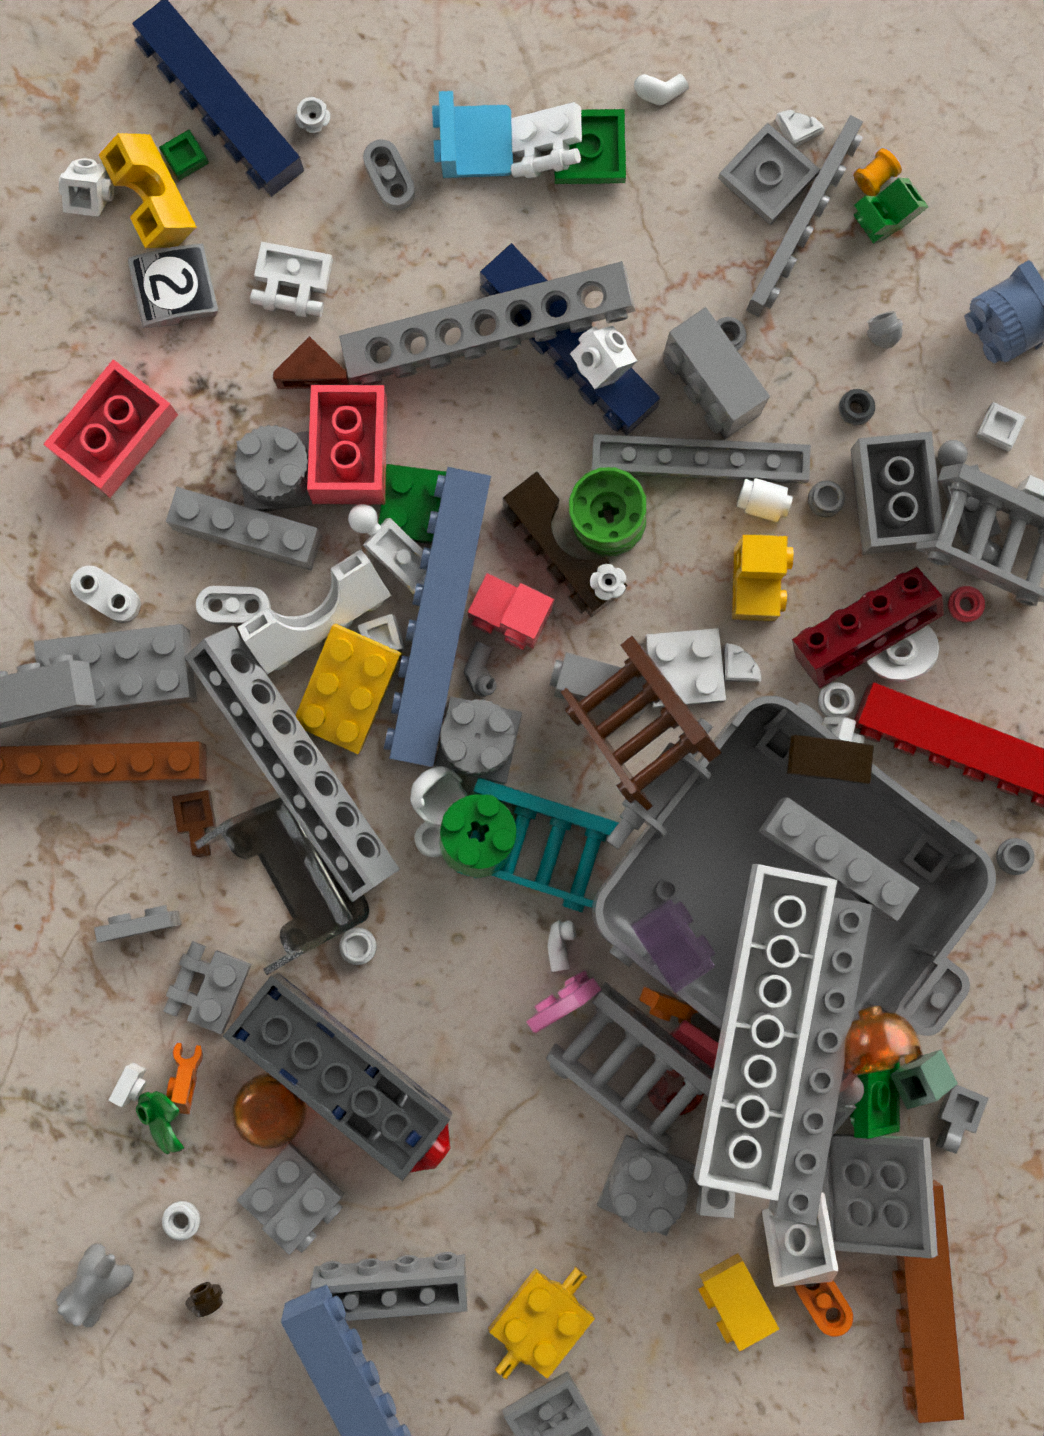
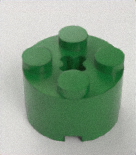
M488 794L469 795L454 802L443 815L440 827L439 845L446 863L455 871L475 878L490 876L504 867L511 856L516 840V824L509 809L496 797ZM477 830L479 834L484 833L483 842H479L477 838L470 839L471 832Z

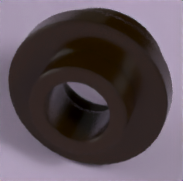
M210 1282L199 1284L190 1291V1297L185 1303L187 1309L194 1312L196 1317L207 1316L222 1306V1288L219 1284L211 1285Z

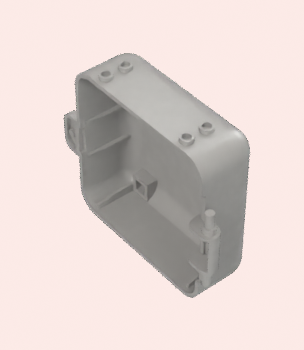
M763 696L746 704L728 721L713 741L722 753L710 763L703 755L696 761L694 757L698 752L694 755L689 753L642 790L653 805L652 808L647 811L636 800L631 804L626 799L623 801L622 804L626 808L620 815L622 820L606 841L616 849H619L634 829L639 830L643 823H646L648 826L598 889L592 904V917L598 932L613 945L609 951L612 955L628 967L635 962L721 1030L752 864L833 879L805 860L790 854L758 832L780 799L788 797L915 884L920 889L898 921H889L873 910L871 912L839 1092L841 1093L854 1081L898 1021L917 1034L923 1036L935 1035L942 1030L966 998L970 989L969 978L947 956L990 900L995 889L996 873L988 854L975 843L977 836L972 831L955 820H951L950 823L873 764L870 784H857L833 779H816L787 774L791 735L841 739L822 725L824 719L808 705L802 702L796 705L790 700L778 696ZM699 719L698 722L708 734L713 727L704 719ZM669 742V744L665 747V749L659 756L665 753L674 744ZM837 882L834 897L860 902Z

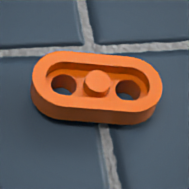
M834 1280L832 1282L817 1283L813 1287H807L806 1285L793 1286L814 1322L824 1334L838 1337L849 1331L853 1323V1312ZM836 1308L838 1310L837 1317L832 1320L827 1319V1310Z

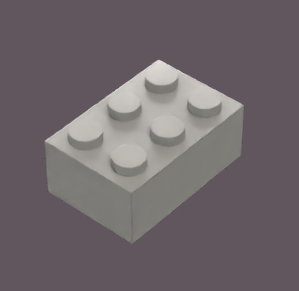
M706 307L669 332L663 353L665 355L663 361L668 370L674 376L678 374L686 384L684 391L691 402L695 405L699 403L706 412L705 420L714 433L720 432L723 438L727 439L761 415L770 395Z
M932 431L859 438L851 448V458L863 555L916 550L917 542L937 540L943 521Z

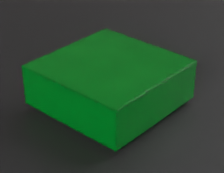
M189 129L159 146L161 153L179 181L209 164L206 155Z

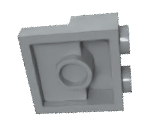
M290 1142L237 1201L264 1226L262 1230L290 1255L296 1248L302 1253L317 1236L312 1230L321 1220L329 1224L343 1207L338 1202L344 1193Z

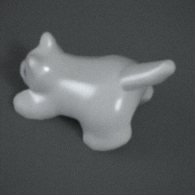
M91 1245L79 1262L77 1278L65 1287L56 1299L57 1306H59L58 1313L63 1316L66 1323H72L74 1326L83 1324L85 1327H93L99 1320L107 1299L119 1294L121 1290L128 1287L132 1282V1268L129 1265H117L115 1256L113 1254L106 1255L103 1245Z

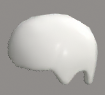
M435 766L421 773L412 785L410 801L413 809L426 823L440 826L443 815L448 808L457 800L467 796V793L460 784L462 782L461 777L446 766Z

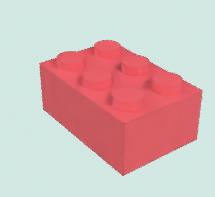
M113 359L49 436L44 445L60 460L111 498L178 414L167 400Z
M311 385L307 490L312 504L385 505L388 402L384 385Z

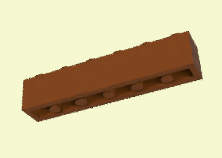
M199 741L0 746V787L207 781V745Z
M933 1180L938 1256L933 1258L896 1256L898 1270H893L892 1272L894 1291L896 1294H900L901 1309H896V1323L899 1333H903L904 1347L899 1348V1359L902 1371H907L908 1386H903V1401L906 1411H910L918 1423L964 1420L943 1185L936 1180Z

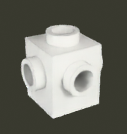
M78 159L72 161L66 171L61 173L59 193L62 195L63 212L99 217L108 201H112L114 196V185L111 179H109L103 164H97L92 159Z
M613 325L599 330L597 327L590 328L579 337L578 341L580 344L570 353L577 363L580 373L589 380L594 389L615 383L638 361L628 348L624 336L616 331Z

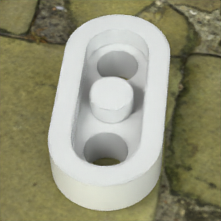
M95 566L81 567L73 574L71 589L74 595L81 601L120 623L129 622L138 615L141 607L140 598L127 585ZM87 578H94L95 583L91 589H84L83 583ZM122 596L125 598V604L122 608L117 609L114 607V601L117 597Z
M209 586L203 589L196 599L198 614L205 621L212 624L242 625L265 609H271L270 600L267 595L255 587ZM215 600L222 601V609L218 612H212L210 609L211 603ZM252 601L258 602V610L255 613H248L246 609L248 603Z

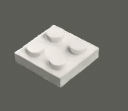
M719 628L646 634L648 655L686 705L726 701ZM661 700L657 704L652 702V708L665 707Z

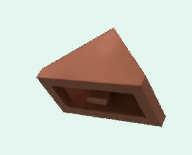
M310 336L273 372V380L278 389H311V385H349L346 371Z

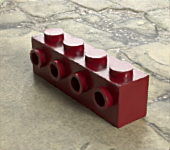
M918 566L907 572L899 573L889 583L879 589L865 593L860 600L844 609L836 610L829 618L816 626L802 630L797 637L792 639L796 659L820 689L944 616L942 594Z

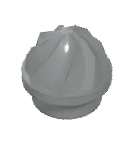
M895 311L879 314L867 321L869 326L867 335L877 346L892 348L902 337L903 322L901 319H897Z

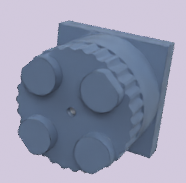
M1028 260L1019 265L1009 278L973 298L970 303V312L964 315L967 328L973 334H978L984 344L983 351L986 358L994 364L998 361L1009 362L1033 347L1037 350L1044 346V280L1033 263Z

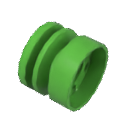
M616 467L598 468L586 473L575 484L569 498V514L577 540L588 551L600 556H618L630 551L641 540L646 529V495L640 482L629 472ZM611 510L614 522L607 523L604 518V511Z

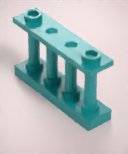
M478 777L474 788L475 794L493 795L500 802L515 806L514 813L517 814L515 819L516 840L511 856L504 867L491 876L564 899L563 907L583 913L585 906L592 908L593 900L584 898L601 841H606L607 836L612 833L619 822ZM536 814L551 818L549 825H552L535 881H531L513 874L531 819L535 820ZM574 825L586 829L584 836L587 837L570 893L550 887L549 883L566 830L570 831L571 826ZM475 830L471 838H477L479 842H483L485 834H479Z

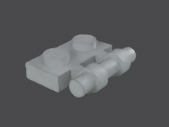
M192 941L187 954H183L179 965L182 967L175 984L170 985L166 993L168 1001L163 1011L177 1016L182 1003L192 1006L187 1021L223 1034L252 964L218 950L215 951L211 963L201 960L206 946ZM195 972L205 975L198 994L188 991Z

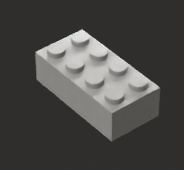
M182 624L34 641L36 663H40V667L49 665L50 658L61 655H72L73 660L89 661L97 706L48 718L55 719L197 702L194 670L185 658L192 650L190 630Z

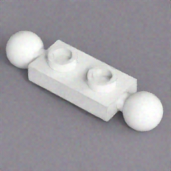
M359 504L353 507L348 516L350 527L358 533H368L370 535L363 546L406 588L415 594L416 584H424L427 570L420 569L423 549L391 518H386L379 525L377 523V513L371 506Z

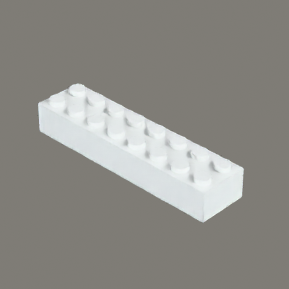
M752 864L694 1171V1178L698 1185L778 1201L837 880Z

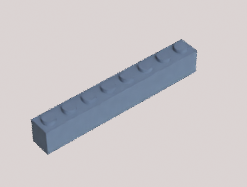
M447 467L446 476L438 475L434 497L441 498L439 512L431 511L427 533L434 534L432 547H424L420 569L427 570L424 584H416L412 605L420 607L417 621L409 619L405 641L412 642L410 657L402 655L398 677L405 678L403 692H395L391 713L398 714L395 729H387L384 749L391 751L389 759L430 767L434 765L489 490L490 475Z

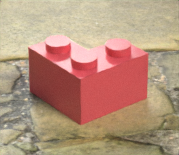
M487 573L468 610V618L473 620L471 624L473 627L487 634H491L495 630L505 636L504 641L518 649L524 650L525 646L533 649L552 612L554 599L522 583L517 588Z

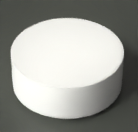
M425 822L417 829L415 844L423 855L428 857L442 856L439 845L441 825L435 826Z

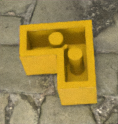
M745 534L741 536L734 547L732 620L776 621L780 617V612L786 611L787 591L781 590V579L786 576L787 569H792L794 558L793 547H787L788 536Z

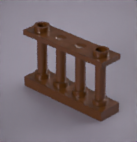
M631 636L620 645L629 656L624 661L625 666L581 701L567 688L561 691V694L569 704L565 708L568 716L578 727L583 724L620 778L621 782L616 786L630 804L636 800L648 811L653 805L642 791L645 787L689 753L694 755L699 751L710 763L722 752L648 653ZM643 676L647 681L642 685L643 690L597 725L589 713L634 677L639 679ZM661 700L665 705L660 710L661 715L615 751L607 737L650 703L654 702L657 704ZM680 726L684 731L679 736L680 741L633 777L624 763L670 727L675 729Z

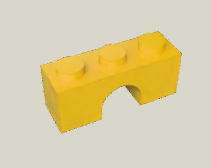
M117 133L99 153V157L114 186L129 187L143 200V203L130 216V219L144 247L170 248L179 246L197 227L151 135Z

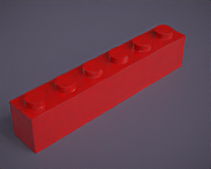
M873 682L866 686L854 717L856 721L855 728L860 730L859 735L874 742H880L881 738L895 743L893 749L907 755L914 756L915 752L929 757L928 763L940 768L949 769L951 765L962 769V776L970 780L983 783L985 778L997 783L996 789L1006 794L1018 796L1020 792L1031 796V803L1044 808V748Z

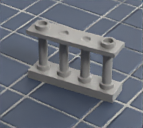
M964 463L942 467L938 481L950 486V491L953 494L938 539L917 542L915 549L927 554V560L941 566L951 565L1017 595L1016 601L1022 604L1037 606L1038 602H1044V588L1039 587L1044 573V502ZM967 497H974L980 500L982 510L968 552L965 553L951 545ZM1003 511L1010 514L1011 524L996 567L981 560L996 512ZM1031 524L1038 528L1040 537L1026 580L1011 574V570L1025 527Z
M605 982L601 987V991L595 995L592 1001L597 1006L595 1008L597 1013L566 1051L555 1043L546 1060L550 1062L551 1069L558 1076L564 1079L570 1078L634 1130L644 1146L650 1150L657 1149L665 1155L669 1150L672 1138L665 1131L697 1094L702 1095L704 1093L709 1097L714 1069ZM615 1021L626 1030V1037L600 1069L593 1074L577 1060L607 1023ZM645 1045L655 1053L654 1057L656 1060L625 1098H623L609 1087L607 1083L638 1046L643 1047ZM674 1069L685 1078V1085L655 1121L652 1122L636 1107L665 1072Z

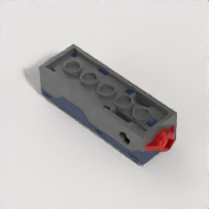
M280 973L271 975L223 1035L225 1039L401 1181L410 1172L435 1169L451 1149L448 1122L451 1119L452 1111Z

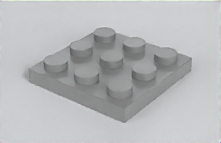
M833 1134L822 1193H825L835 1251L921 1258L938 1256L930 1137L879 1136L863 1139L854 1138V1134Z

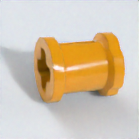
M882 148L876 152L873 161L864 169H857L853 176L858 187L866 195L876 196L880 192V187L891 177L895 178L901 174L902 168L897 158L890 151Z

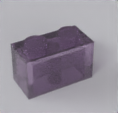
M666 899L629 925L672 990L677 993L715 967L710 958L716 953L703 934L696 938L688 926L694 920L680 901L674 905L671 899Z

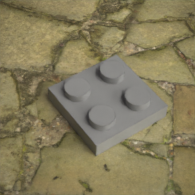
M767 123L720 172L718 179L771 225L818 176L820 169Z

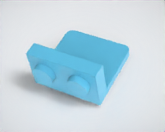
M439 91V105H432L433 128H440V140H433L434 162H441L443 178L511 175L513 153L510 107L507 105L454 106L453 91Z

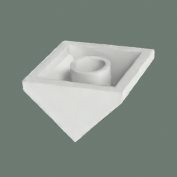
M821 1193L816 1226L775 1218L769 1209L762 1210L774 1287L832 1282L838 1273V1266L825 1193Z

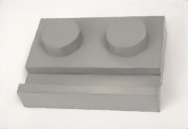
M167 905L146 909L144 910L145 917L131 919L130 913L109 917L108 925L94 928L97 942H105L180 926L179 911L169 912Z

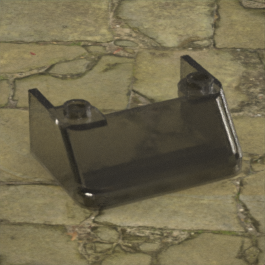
M281 798L229 818L195 842L197 848L200 849L224 838L230 850L237 857L251 859L258 855L293 920L284 924L280 930V940L287 955L263 968L266 975L366 921L369 916V905L365 896L362 895L351 902Z

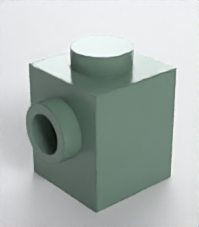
M942 1050L911 1058L890 1075L907 1110L938 1101L958 1084Z

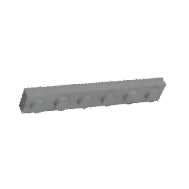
M852 115L849 116L756 288L746 311L759 317L764 306L769 309L772 308L781 289L775 287L781 276L788 278L797 261V258L792 256L797 245L802 248L805 247L814 229L809 226L813 215L821 217L830 200V197L825 195L830 184L837 187L847 168L841 165L846 154L851 157L854 156L863 137L857 133L863 121Z
M594 434L592 471L598 468L616 467L629 472L631 475L725 480L748 479L751 481L757 478L767 482L807 484L810 477L811 445Z

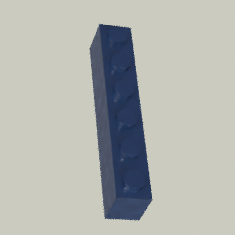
M161 0L132 23L138 36L134 39L137 47L146 58L152 55L159 63L156 68L169 85L173 82L177 84L181 89L178 94L191 111L197 108L204 116L201 122L213 137L219 134L226 144L223 145V148L236 164L241 161L246 166L248 171L245 173L257 190L264 188L272 197L304 172L301 158L168 0Z
M512 243L480 271V290L485 297L548 281ZM563 300L555 301L550 306V316L555 318L561 317L567 310V302ZM527 309L520 310L514 318L515 326L523 327L527 325L531 320V311ZM570 328L557 331V337L541 342H536L535 337L530 338V343L540 354L547 353L555 361L553 365L564 379L569 380L571 378L580 387L578 392L581 397L591 406L596 404L605 413L603 418L614 431L618 432L621 430L626 436L629 435L658 408L661 398L632 368L615 383L598 389L593 388L589 380L580 373L577 363L570 355L580 344L578 341L579 337L587 330L572 333Z

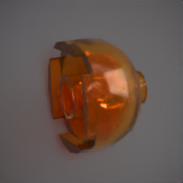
M881 1006L869 1007L858 1011L859 1019L852 1021L845 1039V1064L843 1070L845 1074H848L850 1071H852V1075L867 1074L894 1068L893 1064L900 1061L899 1058L904 1057L906 1064L921 1059L923 1051L915 1028L906 1018L896 1013H883Z
M269 1073L256 1075L242 1085L234 1097L231 1113L234 1128L244 1141L253 1147L273 1149L283 1147L296 1138L305 1125L307 1107L305 1102Z

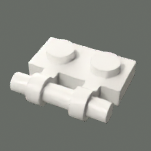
M575 102L511 118L512 153L518 157H523L521 162L511 165V173L514 178L525 176L530 179L538 177L541 172L554 169L556 172L567 170L569 165L581 161L580 152L577 148L569 150V145L582 142L581 107ZM553 149L550 155L541 157V152Z
M261 241L254 277L256 281L267 282L265 291L252 289L250 303L261 305L264 310L273 312L276 309L293 311L296 316L307 318L308 315L321 317L324 303L310 300L312 291L326 294L333 262L332 255ZM280 285L298 288L297 297L279 294Z

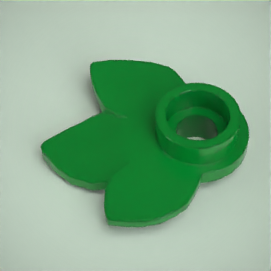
M158 1091L153 1093L144 1092L139 1095L136 1113L144 1125H149L151 1135L157 1146L167 1155L170 1152L182 1151L184 1146L174 1134L170 1124L177 1118L179 1108L168 1097Z

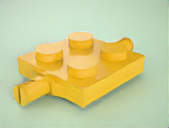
M574 1267L562 1284L550 1280L535 1268L488 1327L489 1333L502 1342L508 1350L506 1356L495 1367V1371L500 1376L502 1374L504 1379H508V1376L520 1362L532 1366L548 1379L594 1321V1315L582 1306L574 1295L575 1291L587 1278V1275L582 1270L580 1271L578 1267Z

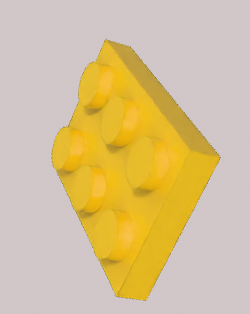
M333 624L295 717L305 731L359 754L366 742L402 653L341 625Z

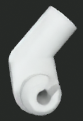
M643 74L637 77L634 82V89L638 96L656 105H664L689 89L688 83L682 74L676 75L667 82Z
M558 920L551 925L547 944L551 972L570 969L565 941L573 940L576 937L575 925L570 920L565 922Z

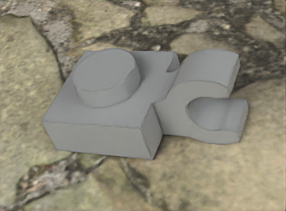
M956 1085L947 1092L937 1118L946 1121L947 1124L940 1132L936 1146L956 1154L964 1131L968 1130L976 1133L989 1098L959 1085Z

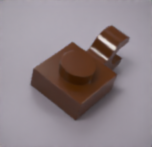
M204 790L172 796L177 833H189L192 856H196V858L210 856L211 848L206 829L216 827L211 791Z

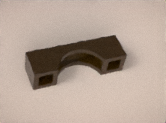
M535 472L502 498L505 509L501 512L507 522L514 529L517 526L522 529L527 536L524 542L529 550L536 557L540 554L549 564L546 568L547 572L558 585L564 583L572 593L568 598L581 614L586 611L590 617H593L615 600V598L609 600L598 598L595 595V590L590 586L591 575L597 572L598 567L603 564H610L605 557L593 560L578 559L567 554L557 544L552 533L551 523L559 508L560 499L538 472ZM606 579L605 584L611 585L612 580Z

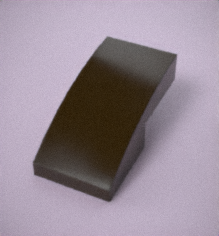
M791 735L787 774L816 779H833L857 784H870L874 745Z

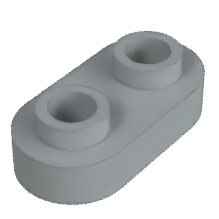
M387 140L371 142L365 148L363 154L364 165L382 203L391 210L406 209L415 198L414 182L397 148ZM384 158L388 160L385 166H378L376 164L379 159ZM396 189L404 192L401 197H393L391 193Z

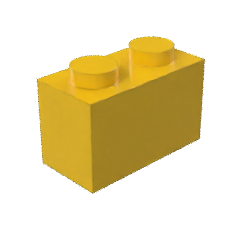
M739 1253L699 1274L704 1286L698 1288L708 1309L717 1308L722 1320L716 1322L727 1344L734 1341L740 1352L780 1330Z

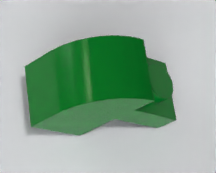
M898 177L877 196H864L854 204L857 212L853 216L872 243L875 244L905 227L925 211L928 205L909 178Z

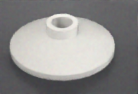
M927 625L866 662L874 673L890 681L902 682L919 678L934 666L938 658L939 643L937 636L932 628ZM901 653L908 654L905 657H897Z

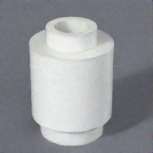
M754 478L753 481L744 479L736 507L744 509L746 514L778 522L780 516L787 517L793 497L787 495L788 487Z

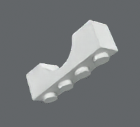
M362 549L330 568L331 587L323 603L312 612L301 616H284L267 608L237 627L244 642L266 674L285 668L297 655L305 650L309 651L319 646L323 639L328 636L333 624L336 623L347 628L353 623L354 619L367 611L376 610L384 603L385 599L391 596Z

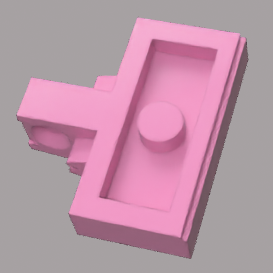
M583 971L565 981V987L557 992L559 994L558 999L551 994L534 1007L538 1013L526 1022L531 1030L537 1033L584 1005L600 992L601 988L594 978L589 979L587 972Z

